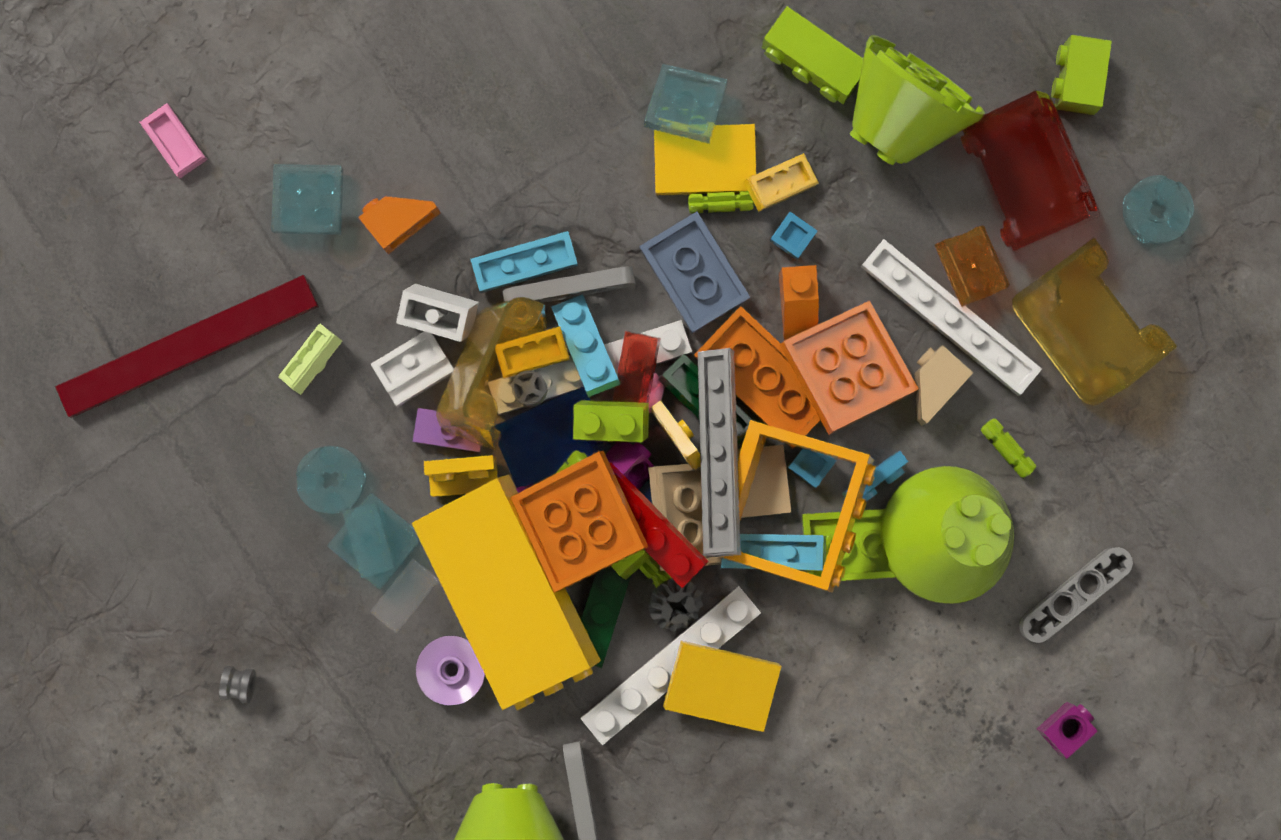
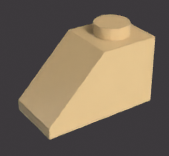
M943 345L936 351L930 347L917 361L921 367L915 372V383L919 388L916 391L917 422L921 425L927 424L973 374L968 367Z

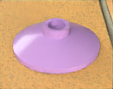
M444 636L430 642L419 655L416 665V677L421 690L428 698L442 705H458L468 701L479 691L485 677L469 641L458 636ZM449 663L457 665V675L450 676L447 674L446 666Z

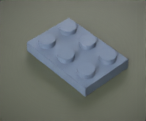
M698 212L693 213L639 246L645 259L692 334L750 299L748 292Z

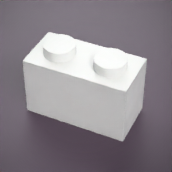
M414 284L403 290L396 323L462 342L472 334L479 302Z

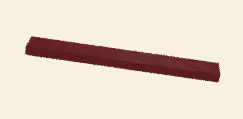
M302 275L55 386L67 416L73 418L316 309L319 305L306 276Z

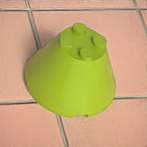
M871 35L866 41L852 121L853 130L850 132V135L855 140L864 145H867L869 142L879 149L876 154L885 162L894 165L895 162L903 164L912 161L981 120L985 111L979 105L975 110L969 104L973 98L957 84L912 53H909L906 57L894 49L896 46L894 43L882 37Z
M942 466L930 468L911 476L893 493L882 518L881 543H884L891 571L909 591L932 602L945 604L962 603L983 595L1003 576L1013 552L1014 527L1010 511L1004 499L991 483L967 469Z
M497 783L483 785L482 792L474 796L454 840H564L542 795L538 793L537 785L521 784L517 788H503L501 784Z

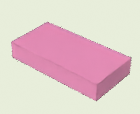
M167 103L139 122L178 178H182L207 160Z

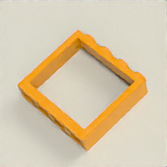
M750 420L738 457L740 520L766 438L856 463L821 577L741 552V555L721 556V558L833 593L834 587H839L842 577L844 578L845 567L841 566L845 552L850 553L854 546L856 533L852 532L855 519L860 520L866 507V499L862 498L866 485L871 486L875 478L876 466L873 465L874 459L869 454Z

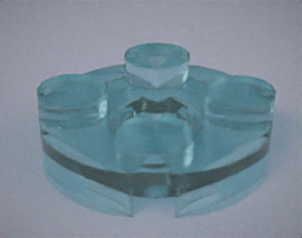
M1154 175L1139 181L1123 199V218L1125 224L1141 243L1165 244L1173 241L1186 231L1190 218L1193 217L1194 203L1190 192L1179 181L1175 182L1172 179H1168L1167 176ZM1156 201L1158 206L1164 205L1166 207V211L1162 213L1163 218L1161 219L1151 214L1150 209L1153 208L1152 202Z
M325 446L311 450L300 461L296 472L297 491L301 500L309 508L317 512L331 514L346 511L354 506L363 494L367 479L362 463L351 451L337 446ZM336 471L339 475L337 477L339 484L337 487L329 486L325 488L323 484L326 480L323 474L325 472L332 474Z

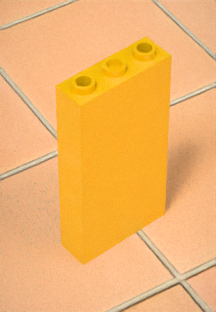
M510 475L498 477L412 522V525L501 709L504 710L514 705L516 710H519L535 702L533 695L543 691L546 697L564 688L562 681L572 677L574 682H578L592 675L591 667L601 660L566 589L553 592L510 498L518 494Z

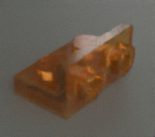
M983 225L934 245L961 307L986 299L1010 286Z

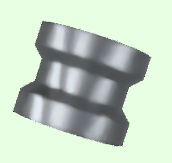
M531 370L523 371L513 379L512 393L515 399L522 405L527 407L537 406L546 398L548 392L547 384L537 372Z
M225 666L219 687L220 699L228 701L231 698H237L241 703H250L255 688V669L247 668L244 671H238L234 666Z

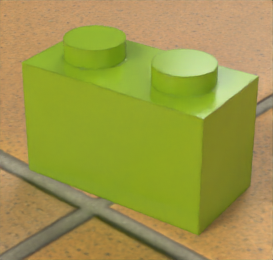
M1071 35L1064 45L1059 46L1056 65H1060L1059 78L1055 77L1051 91V97L1056 98L1054 109L1095 115L1103 107L1112 41Z
M581 400L574 404L573 439L643 442L648 438L649 403Z

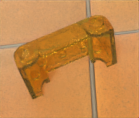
M1095 238L1089 240L1021 290L1012 300L1013 310L1077 396L1089 405H1098L1126 389L1177 347L1168 333L1158 325L1150 324L1139 329L1099 275L1108 268L1109 260L1105 250Z
M517 297L488 306L480 311L437 407V421L443 430L494 451L496 450L502 436L501 432L493 426L498 415V405L492 395L484 392L498 360L495 347L500 343L546 331L547 322L545 305L543 303L526 297Z

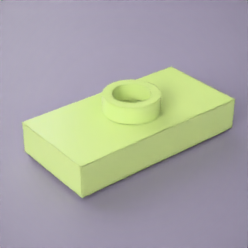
M318 324L280 373L279 378L301 395L314 377L325 368L328 359L342 343V340L323 325Z

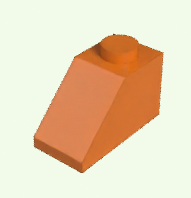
M385 196L381 200L376 198L366 204L362 209L363 214L358 218L389 255L441 212L433 201Z
M816 265L782 267L779 272L784 340L818 325L819 296Z

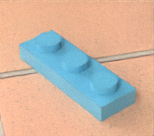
M568 231L470 259L480 293L578 266Z
M583 294L552 306V311L558 326L561 328L563 338L588 397L620 385L618 376Z
M740 534V548L743 553L797 570L823 571L826 561V536ZM721 558V568L755 569Z

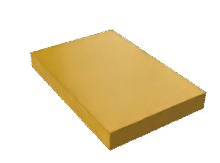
M755 124L654 127L655 195L739 193V191H748L744 181L756 175Z
M681 640L663 707L665 710L764 732L781 665Z

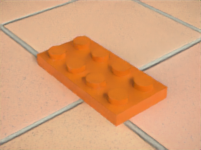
M740 306L694 354V357L698 360V352L725 348L734 350L736 397L766 425L806 436L820 421L817 412L780 346L781 343ZM787 444L791 449L795 447L794 445Z

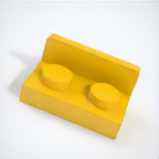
M490 455L424 461V473L426 476H429L430 495L438 497L467 494L498 478L496 457Z

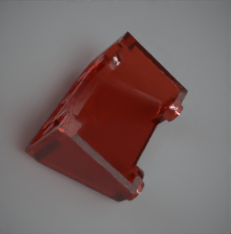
M1035 90L983 115L981 120L962 130L964 135L961 136V142L965 151L969 155L973 153L977 158H981L1006 218L1003 220L1004 227L1000 229L1001 237L1007 247L1011 246L1013 251L1021 250L1100 217L1098 205L1055 104L1047 93Z

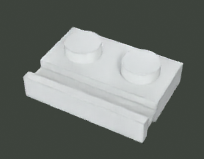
M425 331L371 363V366L397 407L456 372L434 335Z

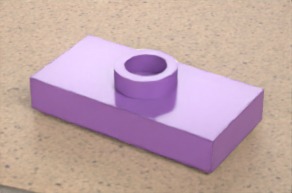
M418 408L412 442L481 453L486 419Z

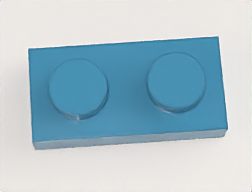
M901 451L895 452L876 467L874 481L871 486L866 485L862 497L866 499V502L878 493L875 487L882 481L886 480L890 484L905 473L902 466L909 461ZM848 489L842 493L844 497H846Z

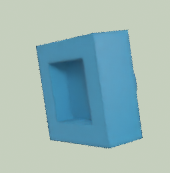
M789 212L771 237L770 242L798 260L818 230L792 212Z
M802 448L788 469L812 487L817 488L836 460L831 456Z

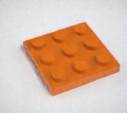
M870 300L801 332L780 344L829 435L919 390Z
M598 451L510 497L554 593L648 547L604 451Z

